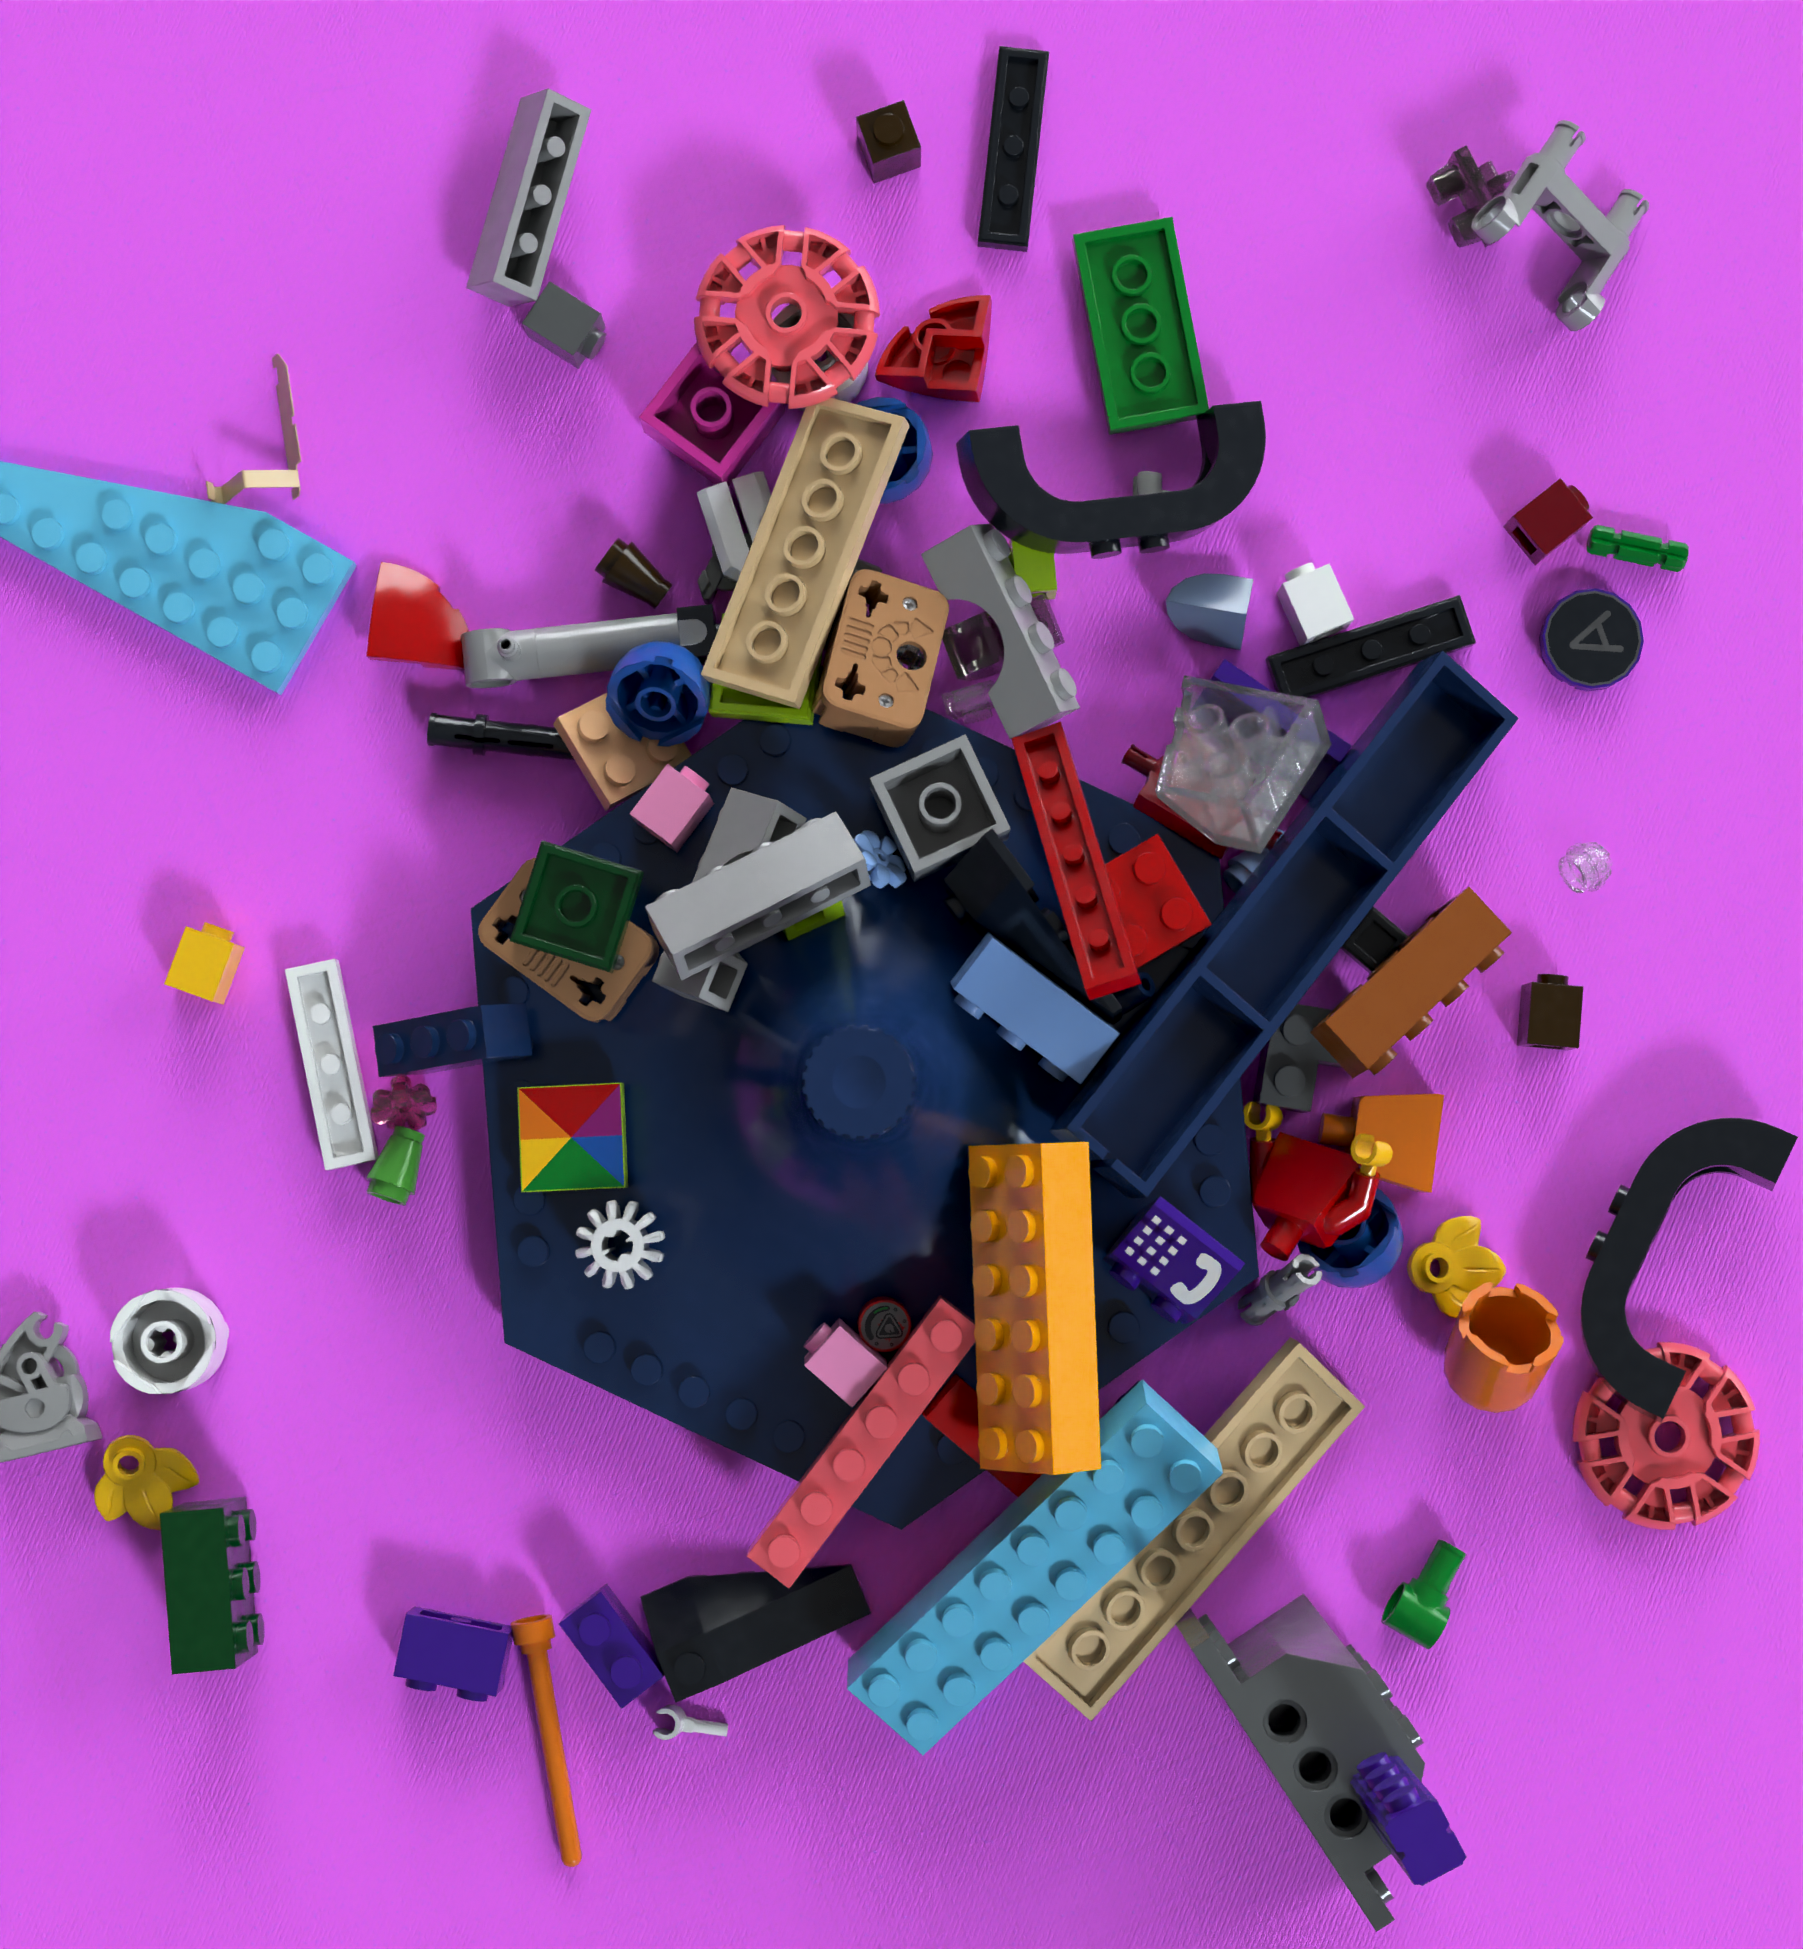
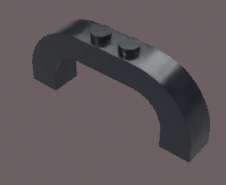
M1261 401L1213 405L1197 418L1202 448V466L1200 474L1191 488L1180 491L1088 501L1059 499L1047 493L1035 482L1025 463L1019 425L969 430L956 443L962 478L972 501L980 513L999 532L1018 544L1033 550L1054 554L1090 552L1092 559H1102L1122 553L1121 548L1139 546L1140 553H1154L1170 548V542L1193 537L1231 513L1249 494L1260 473L1264 460L1266 431Z
M1720 1118L1703 1121L1686 1127L1663 1141L1644 1161L1631 1187L1628 1188L1620 1185L1608 1210V1213L1615 1215L1616 1218L1608 1234L1601 1231L1597 1232L1586 1255V1259L1594 1263L1587 1277L1582 1296L1581 1331L1587 1355L1599 1378L1616 1397L1629 1407L1662 1423L1686 1371L1644 1350L1631 1334L1625 1315V1302L1629 1291L1676 1195L1692 1180L1713 1173L1736 1175L1773 1191L1795 1145L1797 1136L1767 1123L1751 1119Z

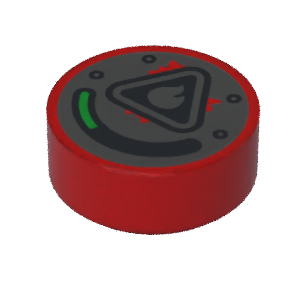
M880 1296L864 1304L858 1315L857 1326L860 1337L867 1346L876 1351L889 1352L905 1343L910 1334L911 1321L905 1306L900 1301L892 1297Z

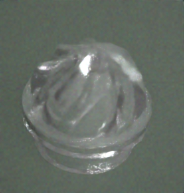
M1597 842L1576 843L1569 847L1566 855L1559 860L1558 867L1565 884L1572 891L1583 893L1585 891L1594 892L1604 886L1605 881L1612 874L1611 866L1613 862L1610 858V853Z

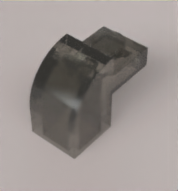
M1041 594L1032 598L1030 604L1038 621L1042 622L1049 629L1054 640V647L1065 643L1047 595ZM986 611L944 630L942 640L957 679L973 681L1001 672L1004 661L1003 639L996 622Z

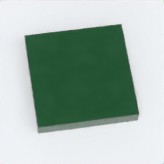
M541 840L510 942L613 973L644 872Z

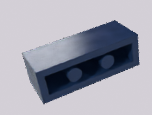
M526 1003L479 1005L373 1026L379 1077L429 1074L532 1055Z

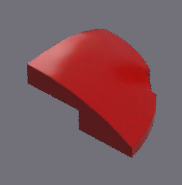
M976 295L962 297L929 309L931 319L921 322L912 334L909 327L904 326L884 350L875 372L876 380L892 387L925 396L956 401L980 402L990 336L991 296Z
M381 562L368 637L367 657L370 660L417 663L427 668L464 670L461 634L469 632V629L460 610L453 609L448 600L439 592L440 587L431 579L410 568Z

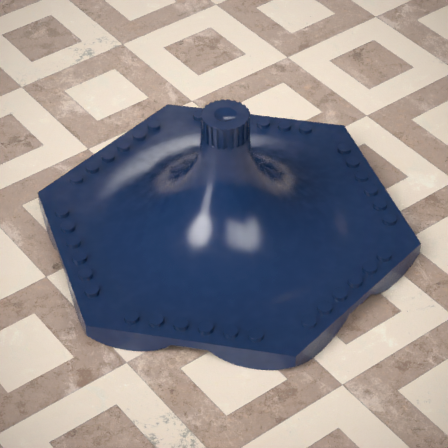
M821 666V668H820L819 682H820V678H821V674H822V670H823V667H822V666ZM844 683L843 687L841 688L843 690L842 698L846 699V684ZM926 708L921 723L909 741L897 748L882 745L845 731L841 732L825 727L818 723L820 715L815 713L813 725L742 720L674 767L680 773L683 767L687 766L710 784L705 792L710 795L714 802L713 806L677 853L639 826L630 816V812L651 784L563 844V847L644 872L630 921L654 937L659 946V956L646 976L642 977L626 999L627 1002L611 1021L603 1019L599 1023H595L582 1018L485 947L480 941L478 935L479 925L509 882L471 908L478 1006L526 1003L532 1048L531 1056L483 1064L504 1343L796 1481L802 1478L858 1404L857 1402L853 1407L849 1406L804 1366V1357L809 1352L803 1347L806 1341L821 1324L826 1323L831 1328L839 1318L860 1336L857 1326L859 1312L869 1300L880 1296L892 1297L905 1306L911 1321L910 1333L939 1295L975 1321L968 1146L1062 1143L1049 1130L1209 929L1208 927L1202 933L1138 969V973L1145 972L1150 975L1155 984V993L1138 1007L1122 1015V1019L1113 1025L1120 1034L1081 1084L1069 1075L1064 1082L1059 1081L1038 1064L1043 1057L1041 1054L1027 1044L1021 1051L1016 1049L996 1033L1001 1024L985 1012L980 1019H977L954 1001L959 993L953 989L950 981L984 938L976 932L969 921L961 926L943 902L949 896L946 892L944 879L958 863L917 882H913L905 865L906 871L904 873L907 879L898 888H894L888 883L880 889L870 881L871 886L843 899L842 904L845 916L789 941L782 930L738 952L748 965L729 1012L682 997L652 982L664 949L653 931L645 906L655 902L666 891L681 889L693 882L699 861L704 855L718 821L719 812L725 804L731 787L778 800L807 818L806 822L814 818H823L836 811L852 838L857 834H861L864 830L876 833L879 840L888 836L894 841L870 791V778L965 734L1011 828L1008 840L1003 841V843L1035 884L1032 888L1039 899L1035 903L1040 911L1045 907L1050 911H1054L1063 923V928L1069 936L1015 749ZM1079 780L1104 863L1112 861L1158 834L1211 924H1213L1224 910L1220 859L1133 807L1134 804ZM897 848V850L892 855H897L901 857V859L903 860ZM509 922L503 927V930L508 934L507 940L511 938L515 925ZM1070 941V942L1067 944V946L1070 948V950H1071L1072 952H1074L1073 947H1072V944H1071V941ZM579 980V983L585 986V990L591 995L587 1004L592 1001L602 1003L605 1000L606 995L601 991L604 982L596 985ZM1240 1078L1148 1197L1128 1199L1093 1169L1098 1160L1089 1161L1098 1390L1259 1277ZM624 1083L628 1188L521 1192L517 1087ZM1160 1196L1245 1263L1238 1274L1199 1317L1187 1324H1183L1179 1320L1176 1324H1173L1161 1317L1151 1307L1150 1304L1153 1301L1151 1297L1138 1287L1132 1291L1117 1282L1109 1273L1112 1267L1103 1260L1104 1256L1139 1210ZM611 1200L617 1201L621 1217H623L628 1202H638V1212L635 1220L639 1221L645 1214L653 1212L656 1215V1219L645 1228L647 1233L650 1234L656 1231H664L665 1233L664 1240L649 1243V1248L664 1253L663 1261L652 1262L647 1259L643 1260L653 1272V1276L648 1280L641 1278L632 1268L635 1282L634 1287L631 1289H624L619 1272L611 1288L603 1287L602 1279L605 1269L602 1268L597 1274L587 1277L584 1271L587 1266L595 1261L593 1255L577 1258L575 1254L577 1249L591 1246V1241L581 1239L576 1235L577 1229L579 1227L597 1229L589 1220L587 1213L592 1209H596L608 1220L606 1203ZM624 1231L618 1236L608 1238V1247H615L611 1253L617 1258L625 1252H632L633 1242H626V1239L630 1236ZM976 1342L933 1399L955 1374L976 1391ZM899 1348L889 1352H878L886 1358L888 1364ZM921 1414L852 1507L902 1530L984 1472L985 1469H980V1465Z

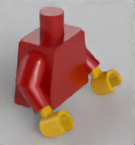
M1253 1101L1246 1104L1243 1110L1244 1122L1249 1128L1256 1130V1137L1250 1139L1249 1174L1252 1205L1265 1227L1269 1229L1260 1244L1266 1253L1276 1259L1287 1261L1299 1240L1323 1249L1330 1247L1340 1235H1343L1369 1218L1380 1179V1174L1376 1172V1169L1388 1164L1392 1158L1393 1151L1388 1143L1377 1141L1374 1144L1373 1135L1359 1134L1352 1141L1350 1155L1279 1132L1275 1139L1271 1137V1131L1277 1129L1282 1122L1283 1114L1280 1108L1267 1104L1265 1110L1266 1117L1261 1122L1260 1104Z

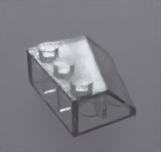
M1184 675L1181 686L1183 699L1181 707H1176L1173 718L1175 731L1172 743L1166 746L1155 789L1157 797L1213 843L1261 854L1332 745L1319 700Z

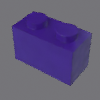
M605 1584L567 1613L560 1621L559 1625L621 1709L664 1677L654 1646L608 1584Z
M414 1606L405 1616L393 1676L406 1678L405 1685L413 1689L436 1691L437 1685L457 1689L456 1695L460 1698L479 1702L487 1701L488 1695L496 1697L503 1688L513 1640L511 1626Z

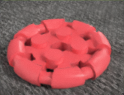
M785 225L762 228L742 236L736 240L737 246L725 256L720 253L704 274L698 288L696 300L700 302L699 316L694 317V330L702 357L710 369L715 367L724 377L722 384L741 398L757 405L769 407V402L788 404V409H798L813 406L838 394L836 389L849 378L854 381L869 361L876 345L878 334L873 332L874 320L880 316L877 292L865 266H857L849 256L851 250L830 235L815 229L805 227L804 232L785 230ZM784 251L802 253L801 267L782 265ZM751 262L759 270L745 280L739 271ZM834 270L842 280L831 288L823 275ZM725 303L736 304L735 318L720 317L721 305ZM784 303L797 306L802 313L799 322L789 328L780 327L772 320V313L775 308ZM838 313L852 314L854 316L853 329L839 327ZM742 342L751 355L739 364L731 355V352ZM828 350L836 362L823 372L814 361ZM772 367L780 372L791 371L790 383L772 382Z
M1658 1342L1656 1348L1645 1350L1651 1355L1686 1371L1662 1423L1672 1421L1678 1426L1680 1430L1678 1445L1672 1450L1662 1451L1655 1442V1431L1662 1423L1634 1410L1623 1401L1618 1406L1617 1412L1608 1407L1606 1404L1613 1393L1599 1378L1597 1373L1595 1375L1598 1379L1588 1393L1583 1391L1578 1401L1573 1421V1442H1578L1581 1460L1577 1461L1580 1472L1588 1487L1605 1506L1612 1504L1623 1512V1519L1636 1525L1658 1530H1675L1676 1524L1691 1522L1692 1525L1696 1526L1707 1522L1726 1510L1738 1498L1734 1494L1744 1479L1750 1481L1756 1466L1760 1446V1430L1754 1429L1751 1411H1754L1755 1407L1748 1391L1727 1365L1721 1368L1709 1359L1710 1353L1697 1347L1675 1342ZM1698 1377L1709 1384L1708 1391L1703 1398L1690 1390ZM1730 1416L1733 1432L1722 1436L1718 1418ZM1613 1437L1617 1455L1602 1456L1599 1439ZM1715 1458L1726 1466L1717 1482L1704 1474ZM1631 1476L1645 1483L1640 1492L1635 1495L1623 1488ZM1686 1487V1501L1672 1504L1670 1489Z

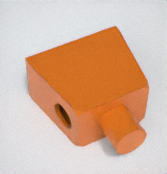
M1413 1094L1353 1097L1350 1117L1328 1113L1322 1114L1318 1142L1320 1144L1346 1147V1153L1351 1155V1144L1357 1135H1373L1374 1144L1377 1141L1386 1142L1393 1151L1390 1162L1376 1169V1172L1380 1174L1379 1180L1416 1192L1432 1193L1444 1095Z

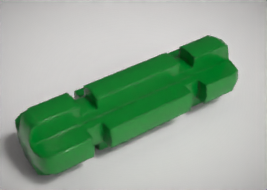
M1602 525L1594 526L1590 530L1587 540V552L1603 557H1606L1607 554H1613L1614 559L1650 567L1658 563L1661 569L1674 572L1684 569L1689 553V547L1686 543L1669 540L1668 543H1662V538L1622 530L1621 533H1615L1614 528Z

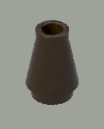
M620 538L614 542L595 568V571L604 577L603 583L649 604L654 609L673 585L658 572L632 541L628 545Z

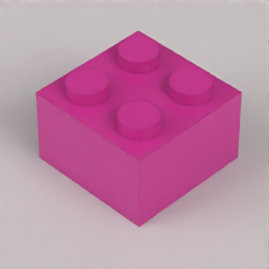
M696 342L640 415L639 419L644 433L715 485L727 481L729 487L732 479L736 478L783 416L785 407L782 403L769 402V407L757 405L733 393L722 384L724 377L715 367L711 369L708 367Z

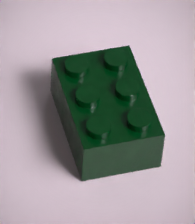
M246 1497L185 1502L160 1513L172 1674L236 1669L257 1654L258 1645H263L264 1642L263 1617L261 1613L255 1614L254 1593H258L260 1590V1569L257 1561H251L250 1541L255 1540L256 1537L255 1513L253 1509H247Z

